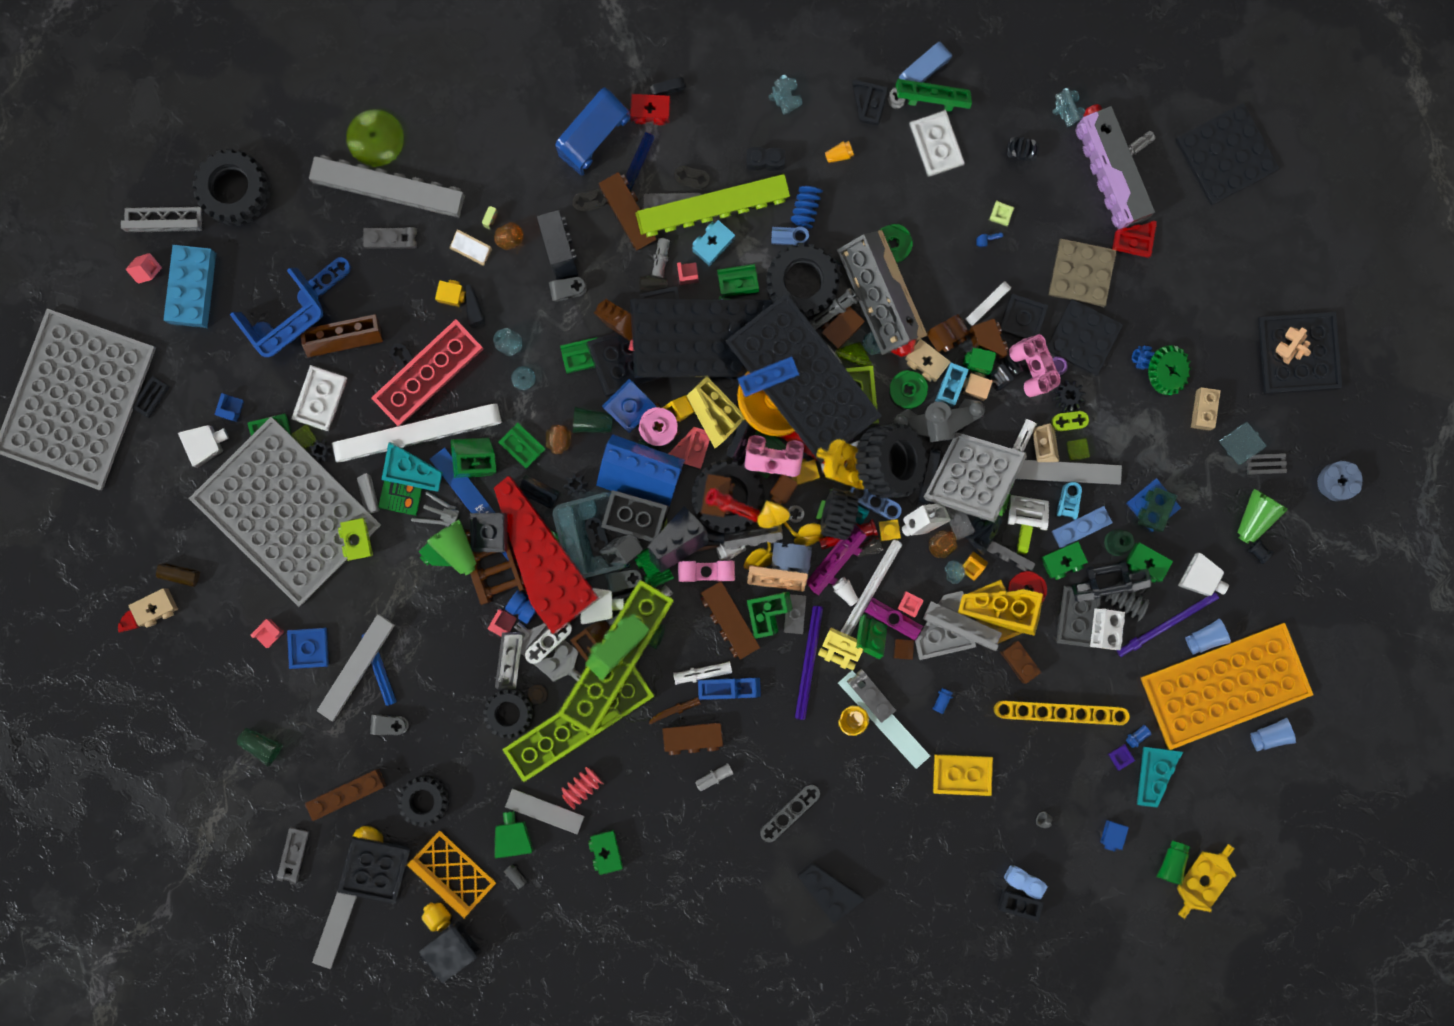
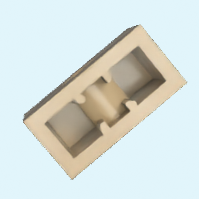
M922 339L915 345L914 352L908 354L905 358L908 361L906 364L913 370H920L923 373L922 376L929 382L932 380L936 382L951 363ZM927 358H929V359H930L929 364H927L926 366H924V365H923L924 360H926Z
M1202 387L1196 390L1191 428L1215 429L1221 390Z
M166 588L128 605L137 625L145 626L146 628L155 625L157 619H167L173 616V612L178 610L169 589ZM153 606H157L155 612L151 611L154 608Z

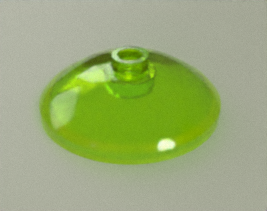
M374 109L364 111L352 120L347 130L346 140L349 151L359 162L369 166H382L398 156L403 146L404 135L401 125L393 115L383 110ZM376 132V136L372 138L370 133Z

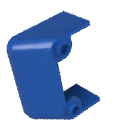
M606 87L602 88L557 140L555 146L559 157L583 176V169H587L593 162L591 159L593 152L616 126H624L631 120L630 111Z
M289 268L287 271L301 289L298 292L297 298L302 308L278 327L273 329L267 322H259L252 326L242 312H232L230 314L258 353L263 357L274 356L323 316V310L315 290L298 268Z

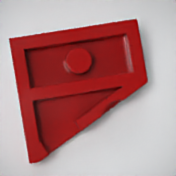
M1151 221L1143 225H1134L1131 228L1118 229L1115 232L1112 250L1149 258L1152 254L1157 221Z

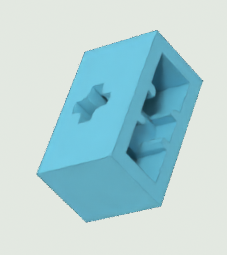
M719 220L716 223L711 222L705 229L706 234L703 237H697L692 244L694 245L692 248L693 252L708 266L735 239V235ZM709 239H716V245H709Z
M950 363L935 401L946 403L953 408L956 405L969 369Z

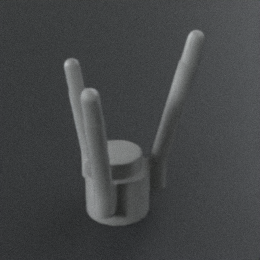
M427 491V496L446 508L443 511L424 505L423 508L440 514V519L444 521L423 518L411 519L413 522L450 526V524L457 521L459 511L455 510V506L449 505Z

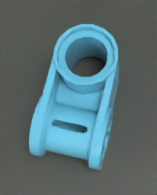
M1069 482L1063 486L1057 508V516L1064 515L1072 517L1074 520L1077 519L1082 488L1078 483ZM1070 485L1076 488L1074 496H1070L1067 492Z

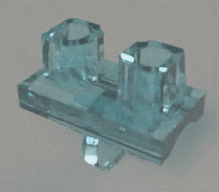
M787 75L780 76V79L775 81V86L772 87L773 93L769 95L770 101H776L777 106L781 105L783 114H788L793 109L802 105L800 96H792L791 91L797 89L796 79L787 78Z
M1066 88L1055 96L1057 108L1053 110V114H1060L1061 119L1065 120L1067 127L1073 126L1083 118L1084 108H1076L1075 102L1079 100L1077 90L1070 91L1069 88Z

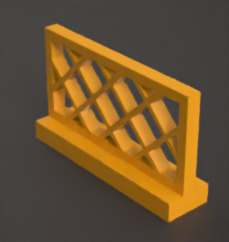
M440 830L407 865L463 918L496 884ZM439 836L446 841V850H434V842ZM448 844L453 848L452 850H448ZM432 845V850L426 851ZM446 852V864H435L434 853ZM448 852L459 853L460 863L448 864ZM424 853H432V864L424 865L419 858ZM462 857H463L468 863H462ZM460 865V877H449V866ZM462 865L473 866L474 876L463 877ZM435 866H446L447 878H438L435 875ZM427 867H433V872H431ZM476 870H477L482 876H476ZM474 878L475 890L463 891V879ZM476 878H485L491 884L485 890H477ZM461 879V891H452L449 888V880ZM441 880H447V885H445ZM475 892V901L468 906L463 901V893ZM477 892H482L477 898ZM455 893H461V899Z

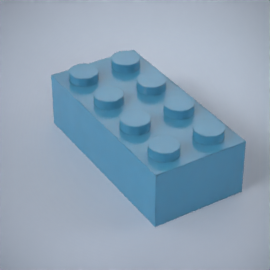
M173 245L164 312L165 322L207 328L216 252L212 249Z

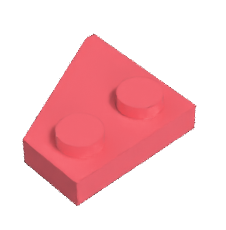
M693 427L668 454L684 459L685 465L701 469L710 439L705 430Z

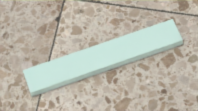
M851 670L838 684L858 706L867 711L869 718L917 769L930 755L893 714L882 723L877 719L848 684L847 680L853 679L856 676L853 670ZM861 681L858 686L861 689L865 684Z

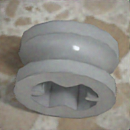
M794 505L788 509L789 514L798 509V513L801 512V517H797L794 520L792 519L793 516H790L788 520L798 523L803 519L804 511L800 506Z

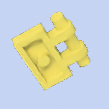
M830 627L822 645L829 650L821 648L818 655L824 657V660L828 662L833 661L839 664L841 668L854 670L856 663L851 662L850 659L858 662L863 649L856 648V638ZM834 652L843 655L844 658H842V657H840V656L834 654Z

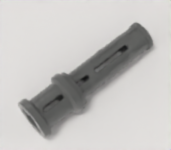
M848 288L845 294L839 298L836 297L833 300V304L808 322L817 330L838 313H845L848 307L854 303L857 304L859 298L851 288Z

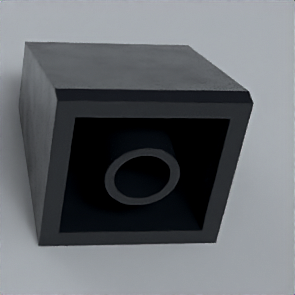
M458 921L419 951L421 954L419 957L425 965H429L433 970L431 971L432 976L437 981L440 980L443 983L475 960L482 951Z

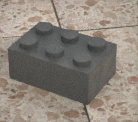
M612 490L601 527L626 535L633 534L636 538L652 542L664 529L670 507Z

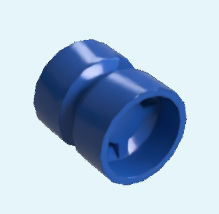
M519 589L505 607V610L512 615L518 614V619L525 624H528L537 613L531 605L528 595L523 591H519Z

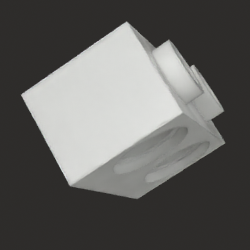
M1094 609L1090 647L1121 650L1125 612Z

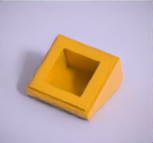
M973 551L959 570L975 581L986 568L988 562Z

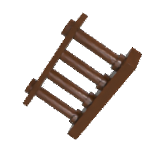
M464 529L470 545V532L468 529ZM508 531V552L506 553L509 561L484 569L480 564L481 558L497 552H473L477 564L474 566L475 570L470 575L481 605L493 602L492 597L494 594L518 586L519 591L526 590ZM512 568L515 579L494 587L488 586L486 582L487 576Z

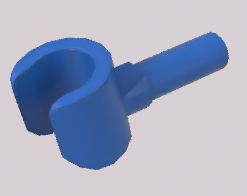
M982 234L977 237V246H988V240L1001 238L1003 234Z

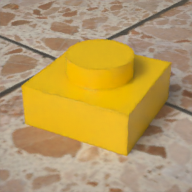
M898 519L878 522L881 541L901 538Z

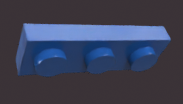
M790 357L738 378L744 396L747 397L796 377L799 373L793 358Z

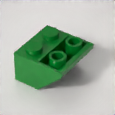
M489 438L451 440L454 478L492 476L496 473L495 453Z

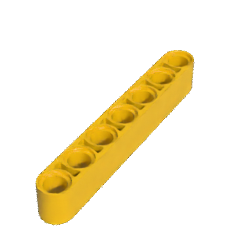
M999 701L994 705L995 715L1004 719L1124 725L1129 721L1130 717L1129 712L1121 707ZM1002 704L1008 707V712L1005 715L999 713V707ZM1022 705H1025L1027 708V713L1024 716H1020L1018 713V709ZM1041 706H1044L1047 711L1043 717H1040L1037 713ZM1061 707L1066 711L1063 718L1057 716V710ZM1082 708L1085 711V716L1082 719H1078L1076 712ZM1098 710L1104 712V717L1101 720H1097L1095 716ZM1117 711H1121L1123 713V719L1121 721H1117L1115 719V713Z

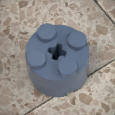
M1339 461L1323 468L1318 476L1317 483L1323 495L1332 501H1341L1357 495L1361 491L1363 479L1356 464Z
M774 543L772 569L808 574L812 547Z

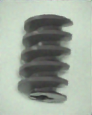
M1135 591L1107 595L1105 602L1112 599V606L1119 603V610L1125 607V614L1131 610L1132 618L1139 615L1138 621L1143 618L1149 605V599L1146 598L1142 601V595L1136 596Z

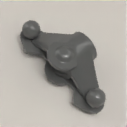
M964 399L957 409H950L943 402H934L927 407L925 414L917 415L910 409L903 411L894 417L893 424L902 423L903 425L910 426L918 435L929 437L930 443L955 439V432L982 417L985 413V406L980 401Z

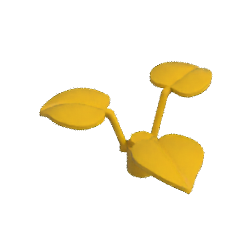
M766 501L765 507L758 518V524L762 528H771L783 523L791 534L796 537L794 539L796 545L810 546L824 536L821 533V525L816 523L807 524L801 527L798 533L795 532L786 522L790 517L789 511L783 506ZM767 542L768 547L766 550L759 548L753 551L743 564L744 569L749 570L750 566L766 568L771 565L773 552H770L771 543Z

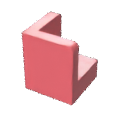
M149 253L136 257L126 268V271L137 283L152 280L162 267Z
M681 262L677 263L680 285L699 282L696 262L682 265Z
M906 591L897 609L915 618L924 600Z
M499 609L488 630L502 637V632L511 631L517 618Z
M266 619L250 636L257 638L266 648H269L284 632L271 619Z

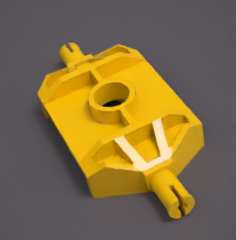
M835 440L830 444L828 451L818 450L821 454L817 453V456L825 461L823 471L826 477L857 489H865L862 485L863 481L859 480L857 475L859 472L856 470L855 465L857 464V459H855V455L858 452L857 447L847 444L843 440ZM845 460H847L846 468L844 467Z
M1227 844L1222 854L1202 851L1184 876L1183 886H1177V890L1185 904L1178 913L1182 918L1185 919L1193 908L1211 912L1212 905L1232 877H1236L1228 862V857L1235 850L1232 846ZM1204 875H1207L1210 879L1209 884L1206 886L1200 884V879Z

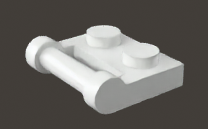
M1014 495L1010 496L1008 524L1014 525L1017 523L1047 530L1049 501Z

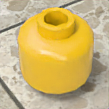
M430 903L423 909L422 920L431 931L441 932L450 925L451 915L442 903Z

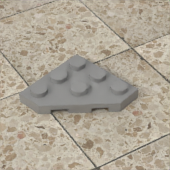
M963 591L943 595L938 605L958 613L962 595L964 594ZM928 621L915 640L919 660L976 647L975 642Z

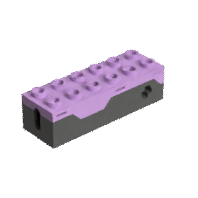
M1099 104L1088 107L1077 125L1076 134L1079 140L1082 139L1084 154L1090 158L1091 171L1094 175H1097L1099 180L1097 181L1098 188L1101 192H1104L1106 197L1104 199L1105 205L1108 210L1111 209L1114 226H1118V229L1128 228L1148 220L1155 211L1112 106L1103 110Z

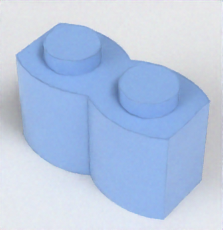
M1010 865L1004 875V879L1011 886L1023 890L1034 899H1041L1047 889L1046 884L1039 878L1028 875L1023 869L1014 865Z

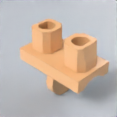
M1289 328L1285 336L1292 343L1288 346L1280 342L1276 348V353L1283 357V362L1289 364L1294 356L1297 359H1301L1303 355L1309 356L1311 354V351L1308 349L1311 343L1305 341L1307 338L1306 329Z

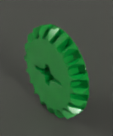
M1167 345L1158 349L1152 356L1148 374L1151 385L1157 392L1164 395L1178 394L1180 390H1184V385L1188 384L1187 379L1191 377L1189 370L1192 368L1189 367L1191 361L1188 360V354L1184 353V349L1178 346ZM1168 367H1172L1173 374H1170Z

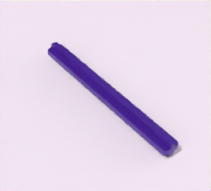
M813 606L795 714V718L801 720L806 718L823 607Z

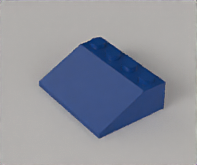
M612 434L606 445L596 486L670 507L685 460Z

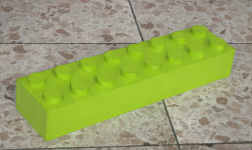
M641 580L638 582L610 630L613 629L615 631L619 627L617 624L623 617L629 618L634 614L650 629L649 632L603 680L587 667L558 713L560 717L588 734H594L673 604L671 598Z
M634 666L593 735L560 717L557 713L502 750L522 781L525 782L655 695L636 666Z

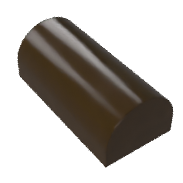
M168 563L157 565L156 578L192 587H195L198 583L200 572L197 570Z

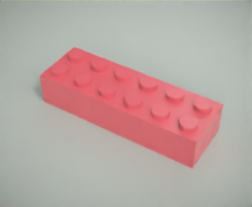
M455 319L371 398L397 426H401L483 350V347Z

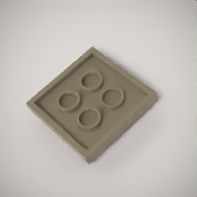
M1060 239L1049 296L1073 299L1078 302L1105 307L1116 250Z

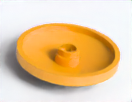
M739 384V408L746 421L754 429L770 436H785L795 432L763 390L745 397Z

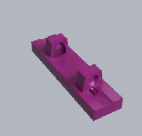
M854 524L853 530L846 540L840 539L806 581L807 585L817 595L824 590L828 583L834 585L838 581L835 575L852 554L858 556L862 551L859 546L867 536L857 525Z

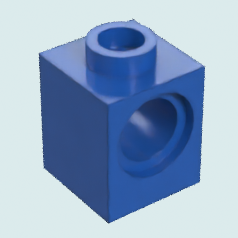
M1106 820L1100 843L1105 845V849L1116 852V848L1122 850L1129 827Z

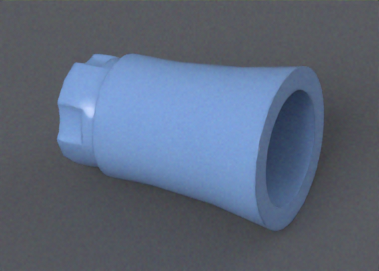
M1220 618L1192 633V635L1185 637L1192 654L1231 643L1228 632Z
M1287 718L1265 728L1258 729L1257 732L1250 733L1256 751L1296 743L1293 729Z

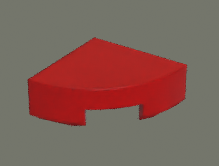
M131 610L127 611L118 624V632L139 628Z

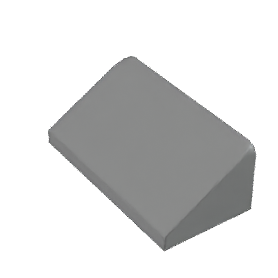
M367 473L357 478L363 507L370 514L379 512L380 509L378 508L379 505L372 477Z

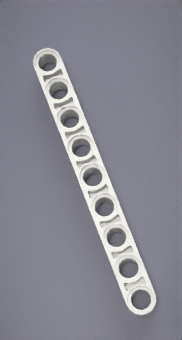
M490 404L333 442L332 447L336 462H344L385 452L388 448V442H392L402 448L502 423L498 404Z

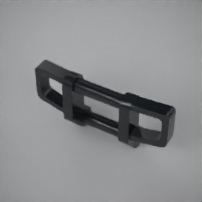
M1125 560L1119 561L1120 563L1098 568L1088 567L1087 571L1090 581L1072 584L1075 601L1101 599L1102 596L1126 591L1131 593L1152 586L1149 571L1144 569L1128 573ZM1116 571L1122 572L1125 584L1103 589L1098 588L1095 576ZM1146 578L1145 580H1141V581H1138V582H1135V583H1132V582H1131V581H1133V580H1138V579ZM1092 589L1091 592L1078 593L1079 591Z

